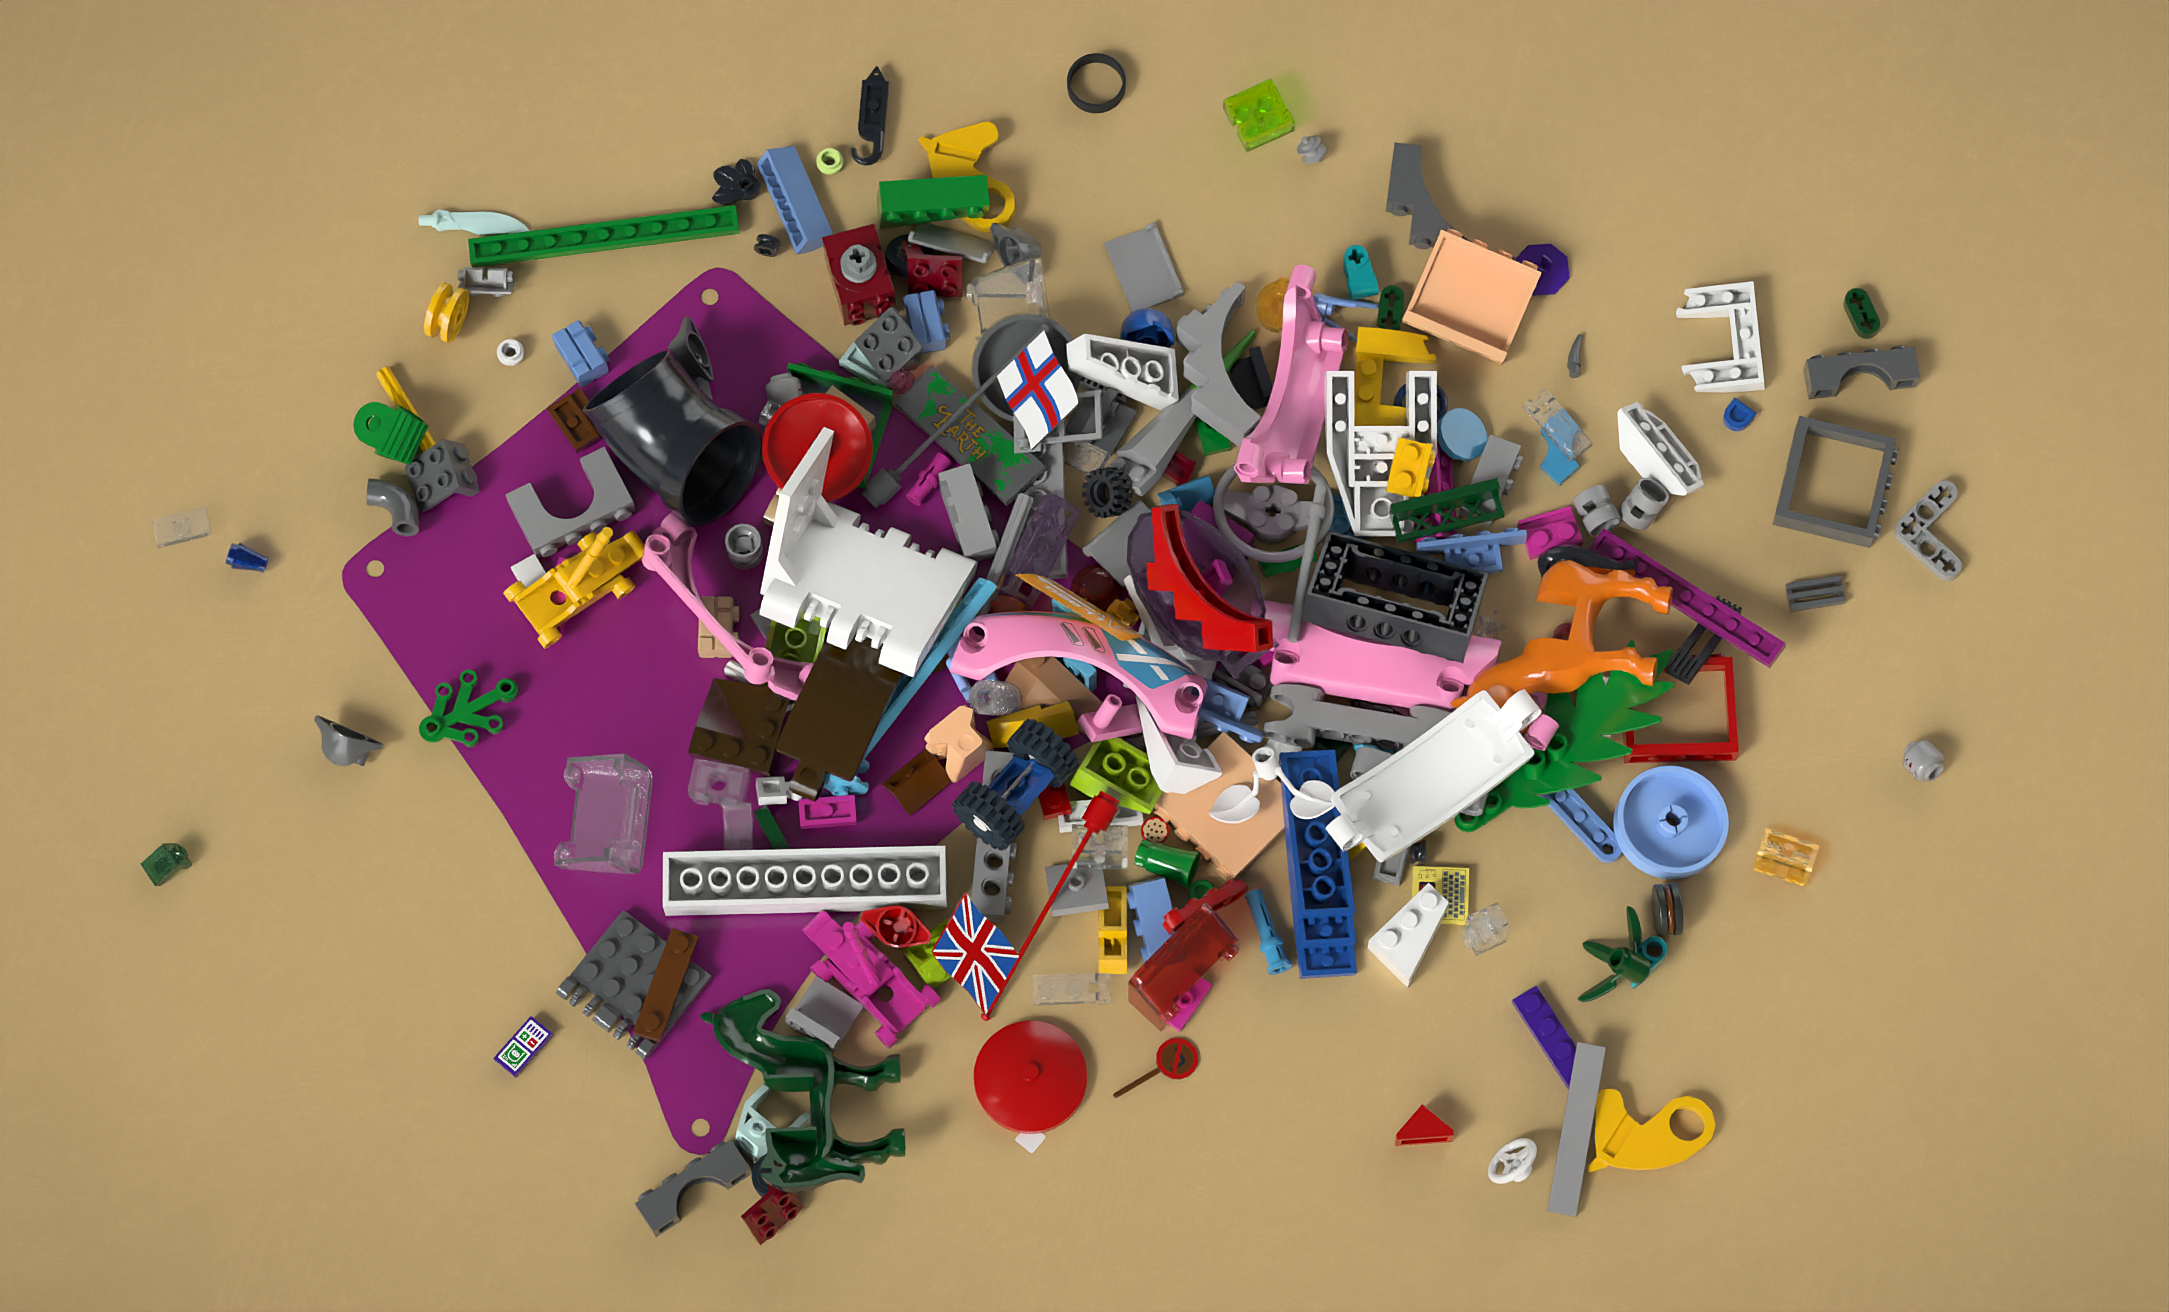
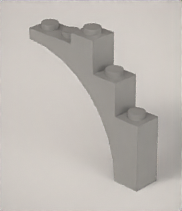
M1237 281L1231 288H1225L1221 292L1219 299L1213 305L1209 304L1202 314L1194 309L1188 316H1182L1176 324V342L1190 351L1183 361V376L1198 387L1191 397V412L1240 447L1242 439L1255 430L1261 420V416L1250 408L1234 389L1225 371L1221 354L1224 332L1232 316L1244 302L1246 287Z

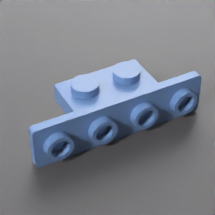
M1508 528L1502 533L1492 534L1491 531H1481L1476 536L1465 537L1463 534H1455L1449 536L1448 539L1442 540L1429 537L1417 543L1416 554L1433 555L1444 553V559L1447 562L1485 571L1489 574L1502 573L1500 547L1525 544L1527 531L1519 530V528Z
M1204 678L1207 682L1208 690L1203 698L1201 709L1197 714L1199 716L1198 722L1206 720L1213 723L1214 728L1226 733L1233 731L1240 734V738L1249 743L1261 742L1265 736L1262 730L1240 722L1250 696ZM1193 686L1191 694L1199 695V690Z

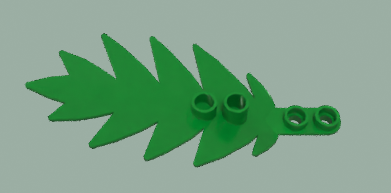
M1630 640L1626 647L1635 648V642ZM1669 649L1649 656L1657 658V671L1653 687L1642 684L1631 673L1612 670L1606 686L1602 673H1598L1589 677L1583 685L1578 687L1576 707H1574L1568 692L1548 693L1545 715L1555 720L1559 727L1545 751L1532 748L1534 750L1533 757L1488 792L1483 813L1479 816H1472L1460 812L1454 819L1456 827L1463 832H1474L1512 806L1524 809L1548 806L1550 804L1549 799L1537 795L1575 789L1601 781V775L1578 766L1574 762H1591L1632 754V748L1606 738L1603 735L1641 729L1662 721L1660 716L1629 708L1655 699L1675 686L1674 682L1657 680L1673 655V650ZM1495 804V806L1488 807L1487 805ZM1466 819H1472V820H1473V821H1470V822H1465Z

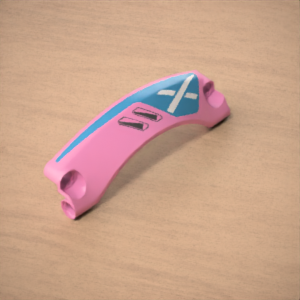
M1018 611L979 615L973 618L967 625L963 637L959 641L958 648L954 653L950 673L979 681L996 669L1009 663L1033 657H1067L1095 665L1111 673L1131 688L1149 709L1162 732L1189 740L1194 738L1199 720L1197 714L1201 709L1203 698L1208 690L1207 682L1203 677L1144 638L1121 641L1086 618L1071 614ZM973 626L981 627L985 635H977L974 632ZM1187 686L1196 687L1199 690V695L1190 694Z

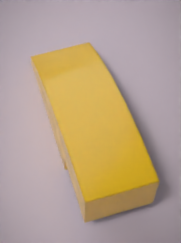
M1068 701L1044 709L1037 705L986 721L994 748L1009 747L1007 745L1008 739L1026 719H1035L1037 723H1044L1046 728L1050 727L1056 735L1059 734L1062 738L1079 734L1073 709Z
M1105 886L1109 909L1099 910V974H1127V886Z

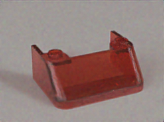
M1204 903L1134 973L1128 982V1002L1159 1031H1162L1165 1028V1020H1173L1181 1011L1179 1007L1181 998L1218 961L1222 962L1226 959L1229 962L1239 953L1240 941L1218 913L1208 903Z

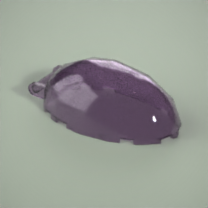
M1179 510L1184 538L1200 573L1202 574L1215 559L1224 561L1233 582L1220 597L1242 612L1265 619L1266 608L1259 581L1243 554L1217 528L1188 511ZM1152 511L1140 514L1137 518V523L1128 535L1127 564L1132 574L1136 594L1155 625L1178 647L1203 660L1222 662L1229 673L1237 680L1241 677V672L1270 649L1249 652L1234 665L1229 660L1242 651L1203 649L1202 621L1176 619L1174 592L1148 590L1146 562L1155 561ZM1273 636V647L1277 648L1280 644Z

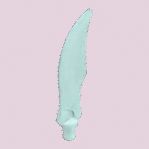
M439 209L432 213V215H419V226H432L437 231L462 229L476 235L511 234L530 231L518 220L494 212H448Z

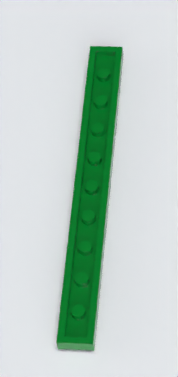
M736 205L471 238L468 239L470 263L471 267L474 268L740 233Z

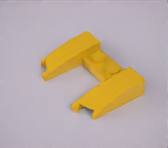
M1358 327L1354 379V426H1406L1405 407L1381 405L1385 362L1437 364L1436 355H1429L1424 344L1429 342L1427 336L1390 329Z

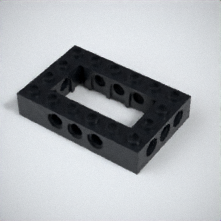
M1328 531L1306 594L1301 620L1310 622L1313 625H1321L1340 632L1362 636L1366 639L1389 643L1396 647L1415 650L1422 654H1430L1449 661L1463 663L1489 573ZM1346 579L1357 584L1376 587L1383 591H1391L1410 598L1433 602L1436 605L1448 606L1447 619L1445 620V616L1435 610L1428 611L1409 606L1405 602L1402 604L1383 599L1382 596L1377 595L1375 597L1356 592L1352 588H1341L1343 580Z

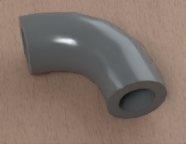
M369 478L367 484V505L382 507L389 511L392 516L391 528L396 534L401 536L417 534L420 526L419 512L409 492L395 483Z

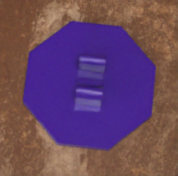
M1552 244L1528 245L1516 257V262L1522 264L1523 260L1537 265V271L1542 272L1532 296L1554 295L1569 280L1568 257Z

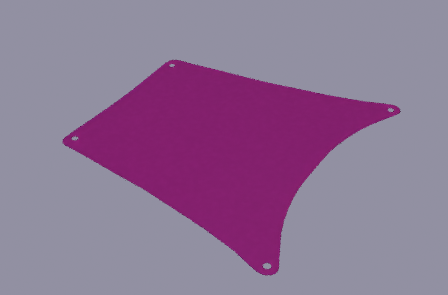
M713 268L702 273L686 285L608 355L610 361L607 362L609 370L607 374L594 379L593 382L584 387H580L577 382L552 404L568 394L571 395L579 387L590 401L598 392L624 372L655 353L667 349L672 339L678 334L683 318L686 316L692 318L710 359L714 381L709 382L712 400L721 408L732 409L759 428L762 438L769 420L777 411L769 407L765 386L771 382L770 377L788 373L787 367L789 363L795 365L797 363H804L812 369L821 372L823 370H830L844 378L859 377L841 367L838 359L774 308L736 273L727 269ZM713 289L718 293V300L715 304L706 305L702 302L701 294L704 290ZM800 381L803 395L811 393L825 394L829 390V388ZM842 392L874 415L877 424L882 403ZM892 406L868 482L882 468L886 471L891 468L895 472L930 437L894 406ZM544 409L503 444L472 466L477 476L479 493L473 497L453 493L426 512L418 509L420 526L418 533L413 536H401L396 534L391 527L388 528L345 564L342 571L343 586L346 593L355 602L381 638L431 713L437 699L435 689L440 683H448L453 690V697L447 701L443 717L453 712L462 685L460 675L464 670H473L478 678L468 703L496 689V684L501 679L510 678L516 682L519 694L514 701L505 703L498 700L474 713L488 718L492 715L499 716L504 724L503 730L500 733L492 734L487 729L458 722L450 726V728L460 731L469 728L474 729L479 736V742L474 747H467L462 742L451 741L505 817L586 954H588L623 910L666 942L672 928L699 936V941L691 961L709 973L712 979L646 1060L643 1059L667 1125L677 1144L689 1153L697 1155L711 1153V1148L722 1142L725 1138L735 1111L754 1071V1067L729 1054L716 1039L713 1030L714 1025L704 1022L700 1015L705 1012L717 1013L726 1004L744 995L762 989H770L781 998L778 1012L766 1021L762 1028L772 1032L787 1005L811 972L810 967L824 956L819 947L802 931V928L820 912L665 915L663 909V852L772 850L753 811L764 806L758 804L756 778L766 777L693 759L688 754L695 725L713 679L718 678L739 682L724 672L725 666L730 660L739 662L734 657H699V618L659 573L647 569L643 565L642 560L636 562L620 574L624 578L629 577L636 586L628 595L618 599L612 591L567 620L562 637L550 647L543 648L538 641L540 636L515 601L510 603L503 594L509 586L518 581L511 570V566L534 554L508 504L505 494L531 483L543 508L550 515L560 519L578 517L588 510L594 498V489L582 468L580 458L605 447L635 507V511L623 521L616 520L607 524V527L613 531L608 544L622 538L632 530L637 533L645 544L647 538L652 535L653 530L660 527L662 521L672 513L664 506L661 497L629 470L602 437L577 454L547 413V409ZM935 441L898 475L902 479L898 483L902 488L884 506L881 504L876 508L862 494L865 489L857 487L847 496L831 502L860 514L859 527L862 523L868 524L869 532L874 535L880 529L885 531V537L890 528L893 527L910 534L911 542L909 548L913 543L918 544L919 553L925 555L930 549L935 551V559L940 550L945 548L962 555L940 493V484L936 488L931 489L920 506L913 504L906 498V494L919 479L918 474L922 470H926L937 453L945 455L951 461V465L945 471L962 466ZM760 461L752 483L731 510L712 523L702 526L692 525L698 534L691 561L692 575L697 592L700 597H732L735 606H739V623H734V632H738L740 641L753 648H765L766 639L750 615L761 608L764 597L760 592L773 531L772 526L765 524L764 515L778 490V487L766 470L764 461ZM980 483L983 492L981 497L983 506H988L992 521H989L991 531L996 530L999 541H1001L1015 500L1006 506ZM749 524L755 527L760 534L763 559L753 569L740 570L729 561L725 538L728 531L735 525ZM1067 539L1068 578L1051 580L1080 597L1082 593H1085L1086 596H1091V601H1093L1091 604L1104 612L1107 611L1108 607L1116 599L1124 602L1128 598L1133 602L1126 589V585L1122 587L1092 556H1086L1080 547ZM578 542L573 545L566 544L558 548L553 555L548 557L541 556L537 559L547 573L556 567L559 557L568 559L582 552V550L577 545ZM1015 548L993 610L1000 597L1007 596L1019 601L1030 611L1052 612V597L1026 581H1013ZM994 557L978 562L975 577L962 596V599L978 578L987 579ZM373 560L380 561L384 566L383 573L378 577H371L366 572V566ZM1166 604L1165 608L1168 614L1175 616V609ZM1140 615L1138 621L1132 627L1137 632H1139L1142 622ZM973 626L974 632L977 635H985L981 627ZM828 632L825 633L823 645L827 640ZM1220 650L1215 669L1219 668L1229 650ZM1230 651L1261 670L1260 661L1254 652ZM1016 662L1009 663L995 670L1001 686ZM1096 666L1097 688L1092 693L1102 703L1108 695L1113 694L1121 699V706L1137 704V694L1132 689L1123 687L1124 682ZM948 667L940 672L931 673L865 758L869 762V769L865 773H859L857 777L862 782H867L869 789L865 794L854 795L857 825L801 829L799 801L787 798V804L766 806L785 838L789 849L936 846L962 823L958 819L959 816L953 812L952 804L972 781L983 784L985 760L958 782L954 783L951 781L950 784L911 816L906 814L897 799L887 793L881 784L923 749L928 752L925 748L927 742L924 739L929 730L959 706L966 705L968 708L974 709L975 730L988 738L991 743L986 721L1021 711V709L999 692L1001 686L992 690L985 678L979 681L967 677L977 697L974 701L967 703ZM468 675L464 678V681L467 683L472 682L474 677ZM504 685L501 690L508 692L511 690V686ZM444 688L439 694L445 696L449 693V689ZM498 721L491 722L490 727L497 728L500 725V723ZM1080 732L1077 735L1062 739L1071 746L1070 750L1091 742L1087 735ZM469 734L465 740L471 742L475 739V735ZM1008 747L994 748V751L1010 752ZM779 753L773 777H784L785 782H790L799 761ZM947 759L938 760L946 772ZM823 788L819 798L833 797L836 795L831 794L829 790ZM861 911L826 913L843 927L846 922L852 923ZM632 1025L628 1030L631 1037L634 1035V1025ZM697 1119L706 1120L710 1126L709 1132L703 1137H697L691 1131V1125Z

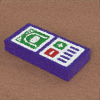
M530 1016L493 1059L516 1078L553 1037V1034Z

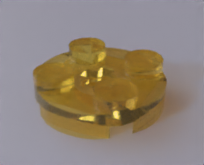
M1279 278L1277 281L1264 286L1256 300V314L1259 322L1264 328L1274 333L1282 332L1283 310L1280 312L1277 310V303L1284 302L1289 280L1286 278Z

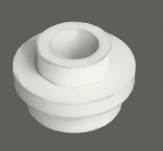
M513 339L503 341L497 348L498 359L507 366L517 365L524 357L522 344ZM510 350L516 352L515 355L512 357L506 356L507 352Z

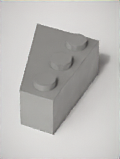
M970 463L939 473L940 493L962 556L977 562L995 557L997 552L996 546H999L1000 541L996 530L991 531L989 521H992L988 506H983L981 499L983 492L979 481H975Z

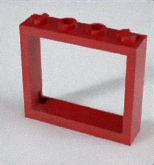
M1712 654L1699 670V672L1723 671L1728 742L1635 744L1634 730L1622 733L1623 745L1632 748V754L1624 756V764L1736 761L1739 747L1733 658L1725 657L1724 654Z

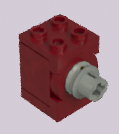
M875 224L822 237L825 261L844 326L849 324L852 326L861 325L868 319L879 318L890 307L896 309L895 292L887 271Z

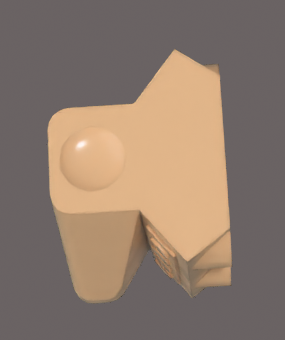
M966 705L959 706L929 730L924 739L927 742L925 748L930 754L935 756L937 760L947 759L946 773L954 783L961 780L983 762L986 751H994V745L990 740L975 730L974 709L968 708Z

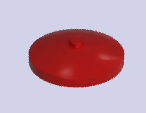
M811 393L789 400L773 414L764 432L762 454L766 470L780 490L784 488L824 427L833 430L834 434L821 493L822 497L827 503L847 496L859 486L869 470L873 445L869 427L855 407L847 401L830 394Z
M1041 1021L1012 1023L994 1033L979 1051L974 1066L976 1096L985 1113L1005 1129L1023 1134H1038L1051 1131L1068 1121L1078 1110L1084 1099L1087 1088V1067L1084 1056L1077 1043L1066 1032L1054 1025Z

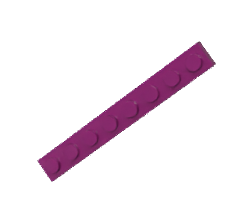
M1603 528L1588 548L1616 561L1635 559L1638 563L1636 575L1632 577L1640 579L1651 577L1655 580L1657 586L1672 587V607L1768 668H1771L1785 649V642Z

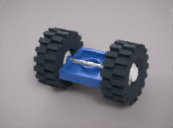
M1026 719L1008 739V749L1014 753L1012 755L1013 758L990 785H982L980 782L975 783L972 781L952 804L953 812L959 816V821L965 824L968 831L971 830L975 837L982 839L983 843L986 845L990 844L992 848H998L1000 851L1006 850L1022 832L1024 822L1020 820L1021 815L1029 808L1037 796L1046 789L1047 785L1050 787L1052 785L1054 788L1061 787L1079 766V759L1075 757L1076 753L1070 750L1071 746L1065 743L1059 734L1056 735L1053 729L1050 727L1046 728L1044 723H1037L1035 719Z

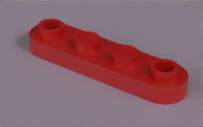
M1231 878L1220 889L1212 888L1207 891L1201 899L1198 900L1195 897L1189 900L1182 909L1178 910L1175 907L1164 915L1165 921L1162 926L1169 935H1172L1234 903L1248 891L1249 887L1242 878L1238 880Z

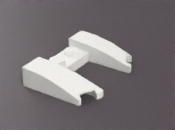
M1753 281L1685 289L1684 294L1690 298L1685 309L1677 308V318L1730 317L1734 360L1682 366L1683 374L1685 376L1691 374L1697 383L1694 390L1696 392L1720 393L1765 390Z

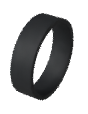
M1100 53L1087 54L1077 59L1070 67L1067 75V91L1071 101L1079 109L1089 113H1104L1115 108L1124 97L1126 89L1125 73L1122 66L1114 58ZM1090 63H1103L1118 72L1122 79V87L1119 93L1108 102L1102 104L1087 103L1079 99L1071 88L1070 83L1075 72L1082 66Z

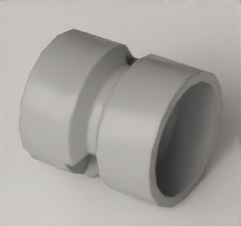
M1641 478L1631 490L1630 495L1620 505L1619 514L1631 527L1646 530L1656 518L1657 513L1668 502V492L1657 481L1650 478Z
M1605 485L1590 487L1573 499L1579 515L1585 516L1583 523L1591 536L1599 535L1603 528L1609 531L1621 522V517L1615 505L1609 504L1611 497Z
M739 524L728 531L725 544L731 564L740 570H750L758 566L763 559V547L760 534L756 528L749 524Z

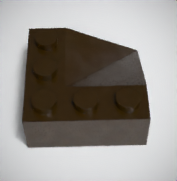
M714 678L695 725L688 754L693 759L762 777H773L779 756L776 746L791 713L794 700L777 694L768 687Z

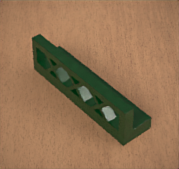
M1498 479L1486 480L1390 504L1389 515L1398 544L1504 518L1505 513L1499 497L1500 485ZM1493 499L1496 512L1486 514L1479 510L1478 507L1482 501ZM1458 507H1464L1471 511L1468 518L1459 520L1451 516V514ZM1433 513L1444 517L1441 525L1435 527L1424 521L1429 514ZM1411 520L1418 525L1414 532L1402 534L1399 522Z

